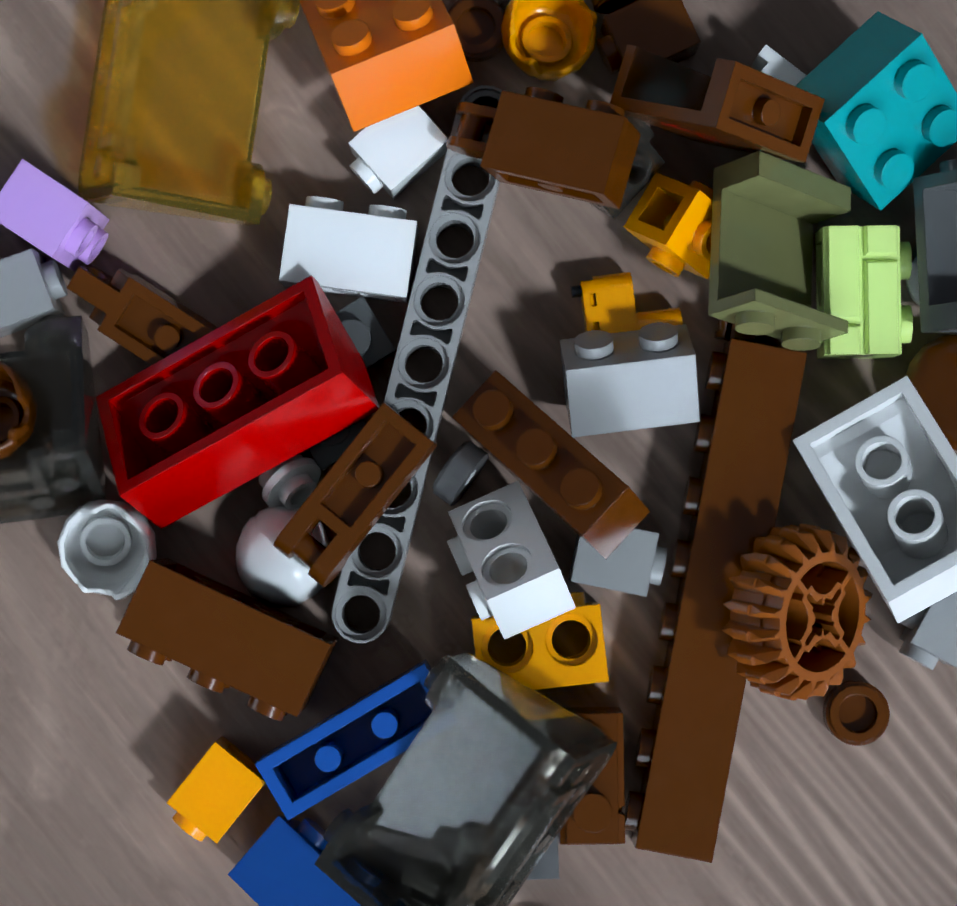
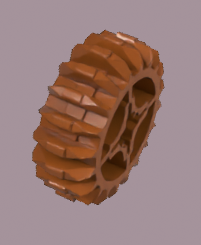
M803 523L799 526L772 527L767 537H755L753 553L740 555L742 572L740 576L729 578L734 586L732 600L723 603L730 610V620L723 627L722 631L733 638L727 649V655L738 661L736 674L746 677L750 681V686L758 688L762 693L788 700H797V698L807 700L812 696L824 697L829 685H841L843 668L855 667V649L857 646L866 645L861 634L864 623L872 620L865 614L866 603L871 599L873 593L864 589L863 585L868 577V572L864 567L858 565L860 558L855 549L848 546L846 537L837 535L834 531L821 529L820 526Z

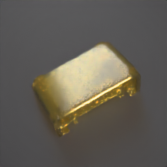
M105 0L79 169V196L88 202L246 226L260 224L261 216L266 213L270 205L272 183L269 178H265L262 165L251 162L268 46L269 41L280 36L284 28H292L299 13L300 1Z

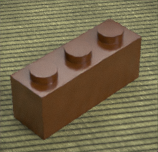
M497 370L490 375L452 416L485 451L605 559L609 557L650 512L627 484Z

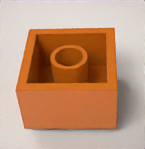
M299 0L353 132L474 83L455 25L442 0Z

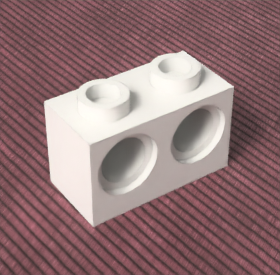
M519 481L448 511L458 534L457 537L447 541L462 576L474 571L477 578L476 581L466 585L481 621L494 616L504 640L576 608L561 570Z

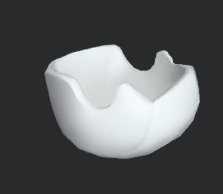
M95 500L88 501L83 506L78 507L65 520L57 541L61 567L78 584L81 591L84 593L109 595L114 600L124 599L135 592L149 561L156 560L157 557L155 532L147 518L133 506L122 501Z
M278 505L259 511L255 517H250L243 527L236 546V566L239 577L250 595L269 606L296 607L316 595L322 589V586L308 575L311 568L295 555L288 559L273 546L278 535L300 507L287 509L285 506ZM320 521L314 528L311 536L327 547L331 541Z

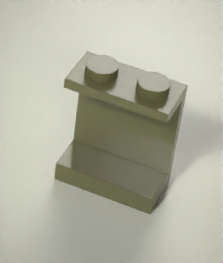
M762 151L714 168L708 316L735 324V330L742 334L767 335L782 340L784 348L796 351L814 350L821 346V341L847 334V320L811 308L813 224L850 212L851 187Z

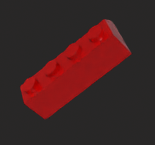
M312 275L96 396L119 496L161 529L367 417L379 408L364 360L318 281Z

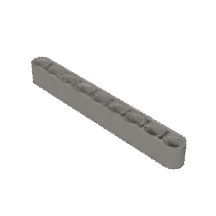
M481 85L470 89L460 102L490 105L497 108L502 90L495 86ZM457 113L451 136H456L461 116ZM483 134L481 142L487 143L489 134ZM448 148L384 403L388 404L398 413L404 410L420 412L427 422L425 435L434 442H436L500 182L480 166L482 159L466 156ZM476 166L487 174L489 183L480 194L466 196L459 193L453 186L452 179L455 173L463 167ZM461 227L471 234L474 244L465 256L450 258L443 255L438 249L437 240L445 229ZM435 288H446L452 291L458 300V307L455 313L445 320H433L427 317L421 308L425 294ZM422 348L437 352L443 361L439 376L427 383H420L411 379L406 371V363L409 356ZM433 452L410 479L411 495L408 501L396 508L388 507L365 536L366 538L369 534L379 532L388 535L392 539L396 548V556L392 564L385 569H373L367 566L360 554L362 540L342 568L332 607V621L335 629L344 639L353 643H367L376 640L387 629L391 621ZM366 595L378 604L380 620L373 629L359 631L352 628L347 622L345 607L354 596Z

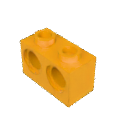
M584 591L571 592L570 594L576 608L521 632L525 639V650L523 655L512 663L498 662L489 653V639L494 632L499 630L494 616L482 621L479 615L471 616L480 696L608 682L609 676L600 604L598 602L585 603ZM568 620L582 623L588 632L586 647L582 652L574 656H565L558 653L552 644V635L555 628Z

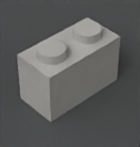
M657 322L645 325L640 330L618 333L592 330L583 332L576 336V338L559 340L565 403L572 437L700 422L696 354L686 324L674 326L669 323Z

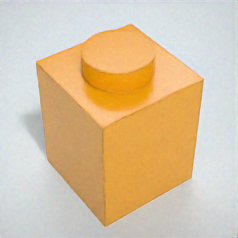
M221 736L167 801V804L177 811L172 817L174 822L198 841H203L208 836L215 843H218L265 784L264 779L255 766L256 762L225 737Z

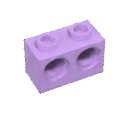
M24 159L20 161L0 191V224L74 272L81 262L89 265L98 256L108 239L109 234L103 230L109 222L105 215L89 202Z

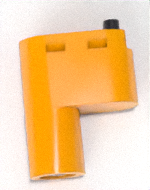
M630 272L592 276V280L581 281L580 285L571 286L572 298L581 297L585 332L592 330H601L608 333L640 330L645 325L657 322L669 323L674 326L683 325L679 307L636 312Z

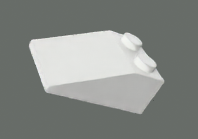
M908 376L903 377L793 440L897 623L906 620L957 591V454Z

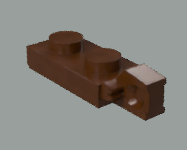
M92 264L79 266L66 287L95 306L89 318L99 325L97 329L99 332L150 365L157 363L218 328L138 275H132L121 268L112 277Z

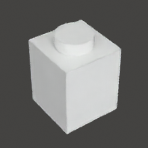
M416 106L365 127L348 142L352 154L357 158L349 167L373 194L383 187L394 200L447 152L446 144L448 138L419 106Z

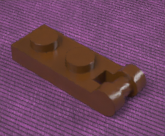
M383 402L284 527L273 546L288 559L295 555L311 568L308 575L323 588L326 587L339 574L349 556L438 444ZM320 521L337 533L327 547L311 536L314 528Z

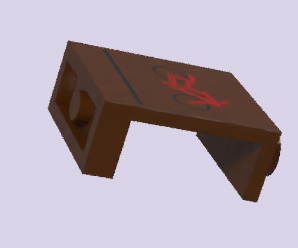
M627 45L610 103L624 109L625 114L699 143L750 153L762 151L777 158L806 163L825 99L737 61L717 58L712 76L710 77L638 46Z

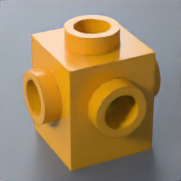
M656 172L623 227L650 249L646 259L659 269L675 277H679L684 269L708 280L710 276L713 189L697 181H692L690 185H687Z

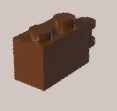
M527 87L524 95L502 90L497 108L469 102H459L456 113L461 116L456 136L448 137L446 147L454 152L482 159L480 166L499 182L620 209L641 134L624 117L625 110L619 106L599 100H587L585 108L564 104V97L553 91L538 87ZM486 124L492 125L487 143L481 142Z

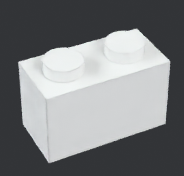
M307 196L305 206L289 204L279 281L284 287H291L312 275L318 281L323 292L409 303L419 228L417 221L406 219L407 210L386 205H369L368 214L343 211V201L319 196Z

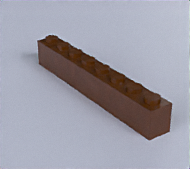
M730 339L725 342L723 353L712 351L705 383V389L715 390L711 415L700 414V422L697 424L694 440V451L704 453L699 478L688 477L682 504V514L692 516L687 541L676 540L671 562L670 577L680 578L676 603L665 602L659 626L658 639L668 641L664 667L653 665L647 690L646 702L656 704L652 729L641 728L635 754V766L645 767L640 793L629 791L624 812L625 829L633 831L631 840L636 849L712 863L746 684V677L736 674L738 661L727 655V649L733 638L722 631L723 627L730 620V610L723 603L732 600L734 586L729 578L740 576L742 572L740 555L753 553L755 537H767L772 527H775L807 353L737 339Z

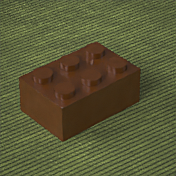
M169 558L149 561L116 631L117 634L131 640L127 650L136 656L162 666L165 660H175L190 667L187 675L189 680L218 693H223L225 688L229 689L231 686L250 695L246 704L249 708L278 721H282L284 716L288 714L298 717L307 707L339 639L330 633Z

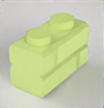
M900 226L822 227L815 233L816 310L847 320L848 333L821 341V346L817 348V359L894 358L901 355L902 343H911L913 334L912 308L910 305H901V280H909L912 271L910 242H900Z

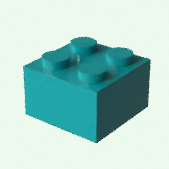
M879 11L795 86L825 99L812 144L835 180L851 187V193L880 211L911 184L913 178L923 173L957 142V92L922 33Z

